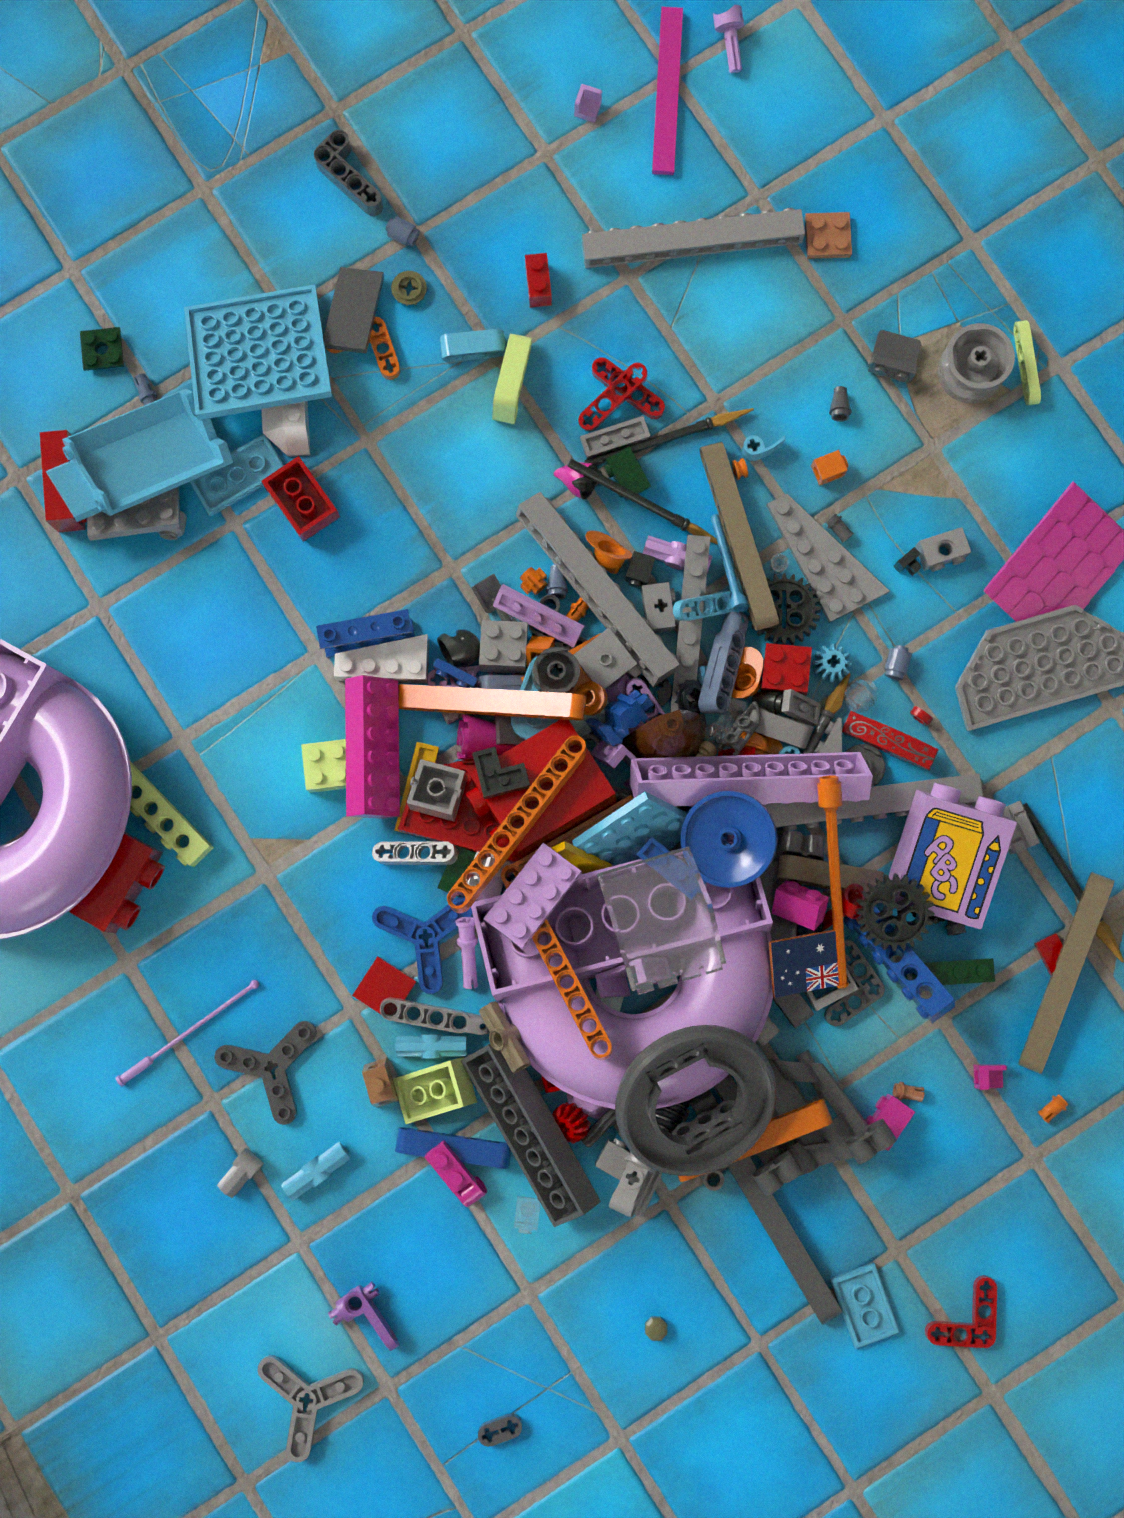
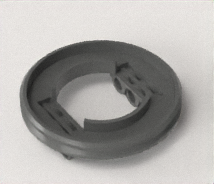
M717 1025L685 1027L668 1033L651 1043L629 1065L617 1090L615 1100L617 1125L630 1152L651 1169L677 1176L709 1173L727 1166L740 1158L761 1138L774 1113L777 1098L776 1079L773 1069L763 1052L744 1034ZM705 1058L709 1067L723 1069L735 1078L737 1083L736 1102L734 1100L723 1101L716 1109L700 1113L691 1122L679 1124L672 1134L658 1125L655 1112L656 1104L662 1091L657 1082Z

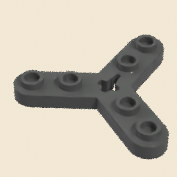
M309 1021L297 1023L269 1053L234 1045H223L216 1050L214 1059L216 1064L224 1069L262 1077L274 1120L282 1125L289 1124L296 1118L297 1108L286 1069L314 1041L317 1034L316 1027ZM270 1060H272L273 1064H278V1068L275 1069V1080L273 1079L272 1072L266 1070Z

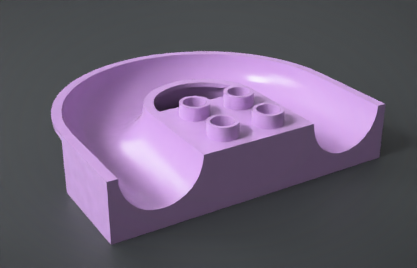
M1 639L0 806L26 762H29L35 768L43 786L41 807L29 830L18 840L0 846V939H8L28 934L59 919L74 908L98 883L111 864L126 829L132 796V774L124 738L119 726L104 704L78 682Z
M734 835L728 836L730 843H734ZM682 849L670 851L689 867ZM642 859L581 874L547 917V920L611 1042L612 1054L603 1061L597 1060L592 1056L532 938L521 949L484 920V917L502 895L474 902L471 906L492 996L498 1002L509 1024H514L521 1034L520 1043L532 1063L531 1066L560 1090L582 1101L596 1106L615 1109L617 1090L629 1065L647 1046L668 1033L690 1026L717 1025L736 1030L755 1043L766 1023L773 998L769 942L772 941L770 931L773 921L760 877L749 884L730 888L706 883L692 901ZM542 935L539 938V944L548 945L552 937ZM553 956L550 960V965L553 967L560 966L563 961L562 957ZM680 957L681 974L674 993L663 1005L646 1013L626 1014L608 1007L596 996L589 982V979L596 978L595 975L641 958L670 959ZM565 977L561 981V986L566 989L574 984V980L570 977ZM578 998L572 1002L574 1010H581L585 1006L583 999ZM588 1020L583 1024V1030L593 1032L597 1024L593 1020ZM598 1042L594 1047V1051L597 1054H604L608 1050V1045L604 1042ZM703 1058L657 1082L662 1092L658 1098L656 1109L688 1101L708 1091L730 1073L720 1068L709 1067L707 1061Z

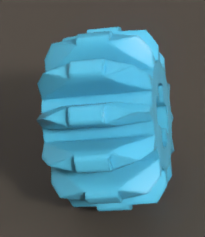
M831 644L829 649L824 645L821 648L822 653L818 651L815 653V657L818 660H814L812 665L819 666L814 672L815 674L823 673L820 678L822 681L827 676H829L830 683L834 682L835 677L838 681L843 680V675L849 674L850 671L846 667H850L852 662L845 660L850 656V653H845L844 655L841 653L844 647L840 646L836 650L835 644ZM830 659L834 660L833 663H837L834 668L830 667L831 664L828 665Z

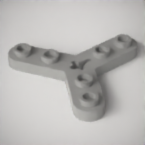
M274 1355L264 1357L260 1361L257 1370L258 1375L264 1382L293 1405L286 1454L294 1462H302L310 1454L318 1409L358 1393L364 1383V1376L361 1371L350 1368L309 1384ZM308 1393L313 1402L308 1404L305 1412L304 1401L300 1397H304Z

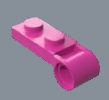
M442 1141L425 1154L426 1160L465 1207L471 1206L487 1194V1188L482 1180L477 1176L473 1177L445 1141Z

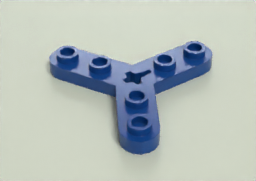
M465 897L455 899L453 904L456 906L462 905ZM448 904L426 922H423L392 907L380 906L373 912L372 921L379 929L415 944L420 988L427 994H434L440 991L443 986L439 941L458 927L455 923L457 919L471 917L473 913L471 907L464 913H456ZM424 929H427L428 933H432V938L428 939L429 948L426 947L425 939L420 938V934L424 933Z

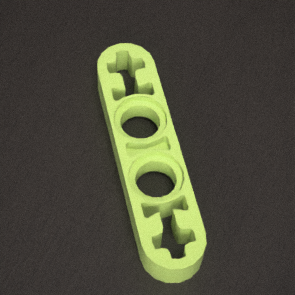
M1027 320L1017 321L1014 323V339L1024 400L1027 406L1036 405L1041 401V390L1030 324Z

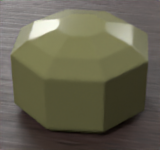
M651 1316L645 1322V1334L652 1341H661L667 1335V1323L661 1316Z

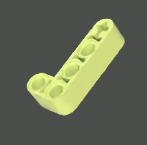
M511 333L509 335L494 394L492 420L515 424L519 396L532 346L531 337Z

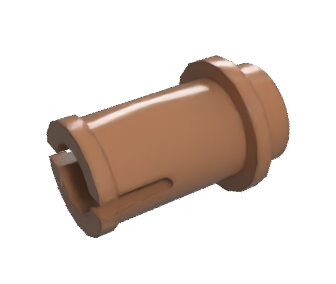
M904 1082L895 1083L893 1096L900 1101L902 1099L922 1102L924 1092L921 1091H924V1087L904 1085Z

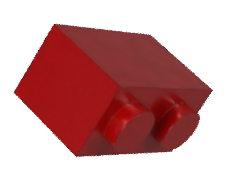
M547 253L525 255L530 308L552 306Z

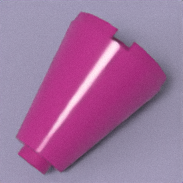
M468 714L461 715L463 720H459L457 731V745L461 746V752L457 751L458 759H473V752L496 747L497 754L501 755L515 747L496 745L495 723Z

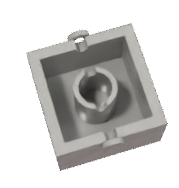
M482 620L479 657L481 672L526 674L528 622Z
M420 759L416 775L410 781V786L412 787L407 800L408 807L413 811L455 822L468 780L466 772Z

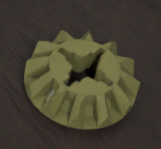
M404 271L393 279L391 290L398 303L408 306L411 304L416 305L420 300L424 299L427 286L424 278L419 273ZM411 281L412 288L415 290H411L409 296H407L406 290L403 288H407Z

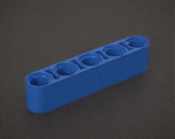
M398 1128L395 1152L425 1157L427 1152L442 1141H445L462 1163L503 1169L509 1168L511 1150L505 1142L412 1128Z

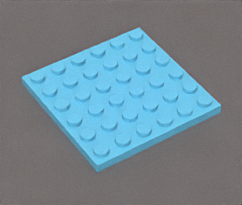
M315 284L184 307L197 420L332 397Z

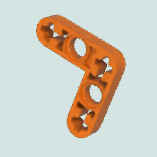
M375 317L373 325L377 324L380 328L379 332L376 333L372 330L369 343H371L382 376L387 380H394L400 374L399 362L385 322L380 317ZM385 343L389 346V350L383 354L377 351L378 345ZM327 349V351L334 354L343 352L342 350ZM388 358L391 366L394 367L392 373L386 370L385 360Z

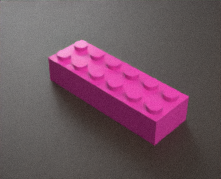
M366 675L346 678V817L378 819L400 817L398 680Z

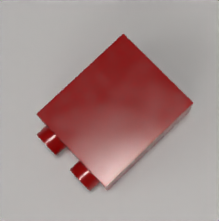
M558 720L499 755L501 769L524 763L531 786L563 743L569 737L579 735L569 720ZM574 745L569 751L578 753L582 748L579 745ZM587 748L585 759L515 848L514 852L519 860L539 849L542 843L547 844L616 804L615 791ZM561 763L555 767V770L563 772L568 766ZM476 769L469 773L475 788L466 792L465 795L479 818L488 812L491 813L498 825L497 828L489 832L492 837L529 788L484 799ZM545 782L541 785V789L544 791H548L553 787V784L550 782ZM530 801L526 807L533 810L538 807L539 803L537 801ZM517 819L512 823V827L516 829L524 825V821L521 819ZM502 838L498 841L497 846L504 848L508 846L510 841L509 839Z
M124 832L119 848L101 879L68 912L103 932L117 933L119 927L125 931L129 930L141 911V906L134 902L142 888L153 889L164 872L165 866L158 862L163 852Z

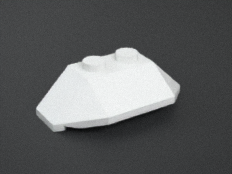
M307 401L261 409L263 434L288 457L310 455Z

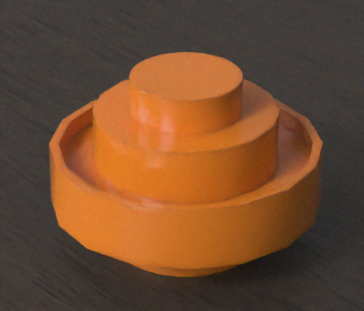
M586 681L575 689L574 694L586 696L584 715L594 716L605 708L607 693L602 685L593 681Z

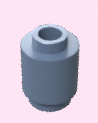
M398 216L394 219L390 218L385 229L388 231V237L411 247L414 246L420 234V230L416 229L415 225Z
M900 645L890 648L884 668L886 677L903 680V677L907 675L912 653L908 652L909 648Z

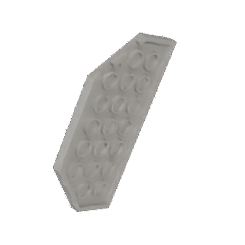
M1071 605L986 630L955 685L966 730H974L1123 686L1124 632L1113 628L1110 624L1087 613L1077 605Z

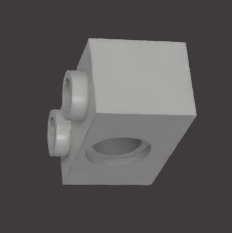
M962 527L920 540L915 546L921 553L919 559L924 571L931 569L932 572L945 568L944 565L951 562L953 565L960 564L966 561V557L971 553ZM939 547L946 548L948 550V556L942 555L939 551Z

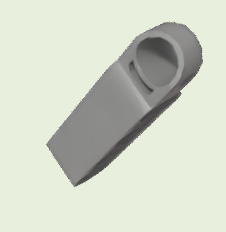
M393 997L384 999L380 1005L382 1017L390 1021L454 1033L467 1032L478 1035L490 1033L482 1016L479 1014ZM389 1002L397 1006V1011L393 1015H388L384 1012V1006ZM417 1007L420 1010L419 1017L410 1019L407 1016L408 1009ZM439 1011L443 1014V1019L440 1023H432L430 1021V1015L433 1012ZM456 1016H464L466 1018V1023L463 1027L457 1028L453 1025V1020ZM485 1024V1027L480 1028V1025Z

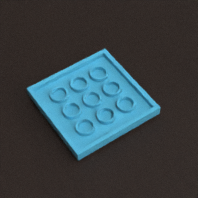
M644 791L573 839L572 842L574 846L584 850L586 853H590L612 864V866L641 859L636 854L651 836L665 848H673L681 841L682 825L688 813Z

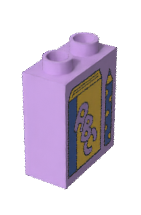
M934 782L931 793L916 789L888 876L892 880L894 873H897L901 880L904 875H907L909 878L908 883L914 878L917 880L916 887L922 884L925 887L922 893L928 892L930 894L926 901L934 903L932 907L928 908V910L935 913L933 916L982 929L1017 822L1003 815L1006 807L1005 803L987 797L978 796L974 807L958 802L962 791L947 785ZM898 892L895 895V901L903 900L905 892ZM911 901L907 906L913 905L914 902Z

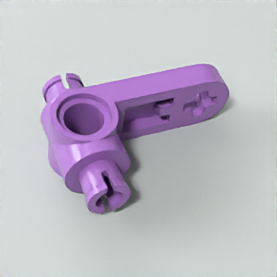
M372 1281L364 1288L358 1285L335 1302L337 1307L329 1311L328 1315L330 1319L334 1318L332 1322L336 1326L344 1319L350 1322L355 1317L364 1313L390 1351L400 1345L395 1333L372 1301L373 1298L380 1295L378 1288L374 1289L376 1285ZM354 1296L359 1297L362 1301V1306L353 1307L350 1303V1298Z

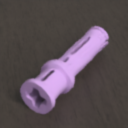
M462 917L457 919L455 923L458 926L459 932L457 944L461 947L463 988L472 989V985L473 988L478 987L475 946L478 943V938L475 937L474 918Z

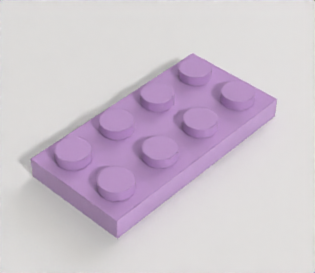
M542 843L484 917V920L523 949L582 874V871Z

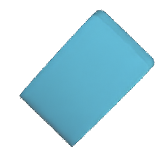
M756 435L749 436L744 441L741 450L742 456L747 461L762 459L779 449L784 444L786 437L784 435L775 444L765 448L760 437Z

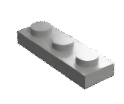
M644 416L582 435L580 436V441L586 458L589 459L650 439L651 436Z

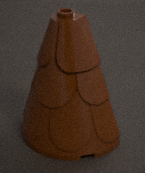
M676 710L657 716L640 726V728L624 737L621 744L636 758L695 757L699 746L706 739V718L704 714L688 710Z

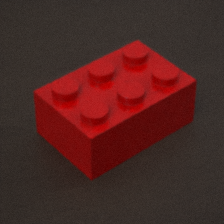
M299 456L261 481L303 542L340 518L337 509Z

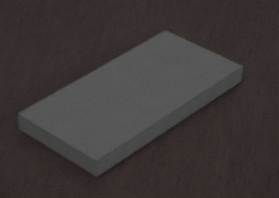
M340 267L324 333L325 348L367 353L384 281L383 272Z

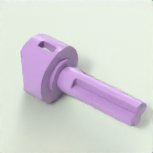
M734 5L722 14L717 15L713 13L715 31L724 33L730 73H739L742 70L737 30L744 26L742 7Z

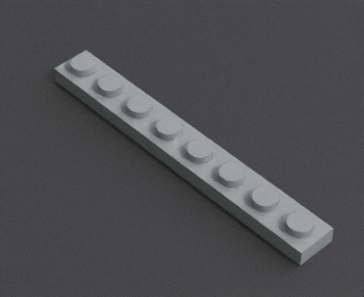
M687 535L681 600L705 595L710 537ZM701 601L699 604V609L702 613L704 609V601ZM691 607L683 609V613L691 611ZM703 618L679 621L676 657L679 666L673 677L670 712L678 710V704L675 703L677 700L675 692L679 690V684L684 683L685 680L697 681ZM690 694L686 695L689 701H695L690 697Z

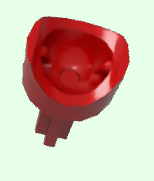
M852 883L841 891L843 917L847 916L851 919H857L861 916L855 912V909L862 908L857 900H864L865 897L861 893L863 887L857 883ZM832 909L825 913L822 932L833 925Z

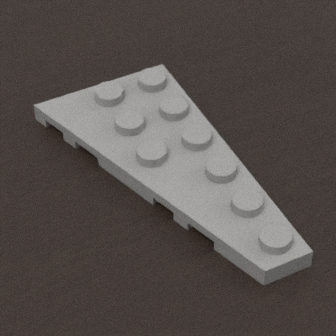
M788 494L767 503L766 507L807 583H811V590L817 591L815 598H820L819 605L829 623L890 592Z

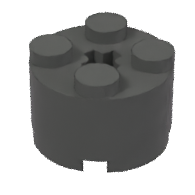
M552 647L544 650L536 658L532 669V680L539 692L570 693L576 686L580 676V665L577 658L561 647ZM553 668H556L557 672H561L559 677L550 674Z

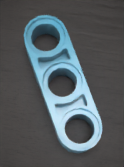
M501 329L450 333L440 337L442 360L445 362L497 358L504 356L506 351L504 331Z

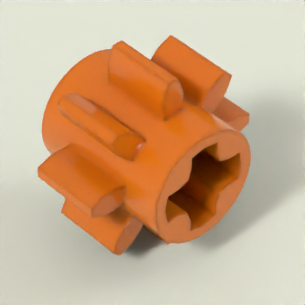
M530 567L520 577L522 581L520 584L521 588L527 595L531 591L537 595L547 585L545 581L547 578L546 573L540 567L536 571L533 567Z

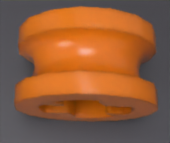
M740 458L738 462L733 460L732 469L736 480H740L742 476L747 478L748 469L744 458Z

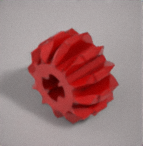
M568 1102L563 1103L552 1113L567 1142L573 1144L579 1142L588 1134L589 1126L591 1125L590 1121L587 1120L588 1114L583 1113V1107L577 1108L575 1102L572 1104Z

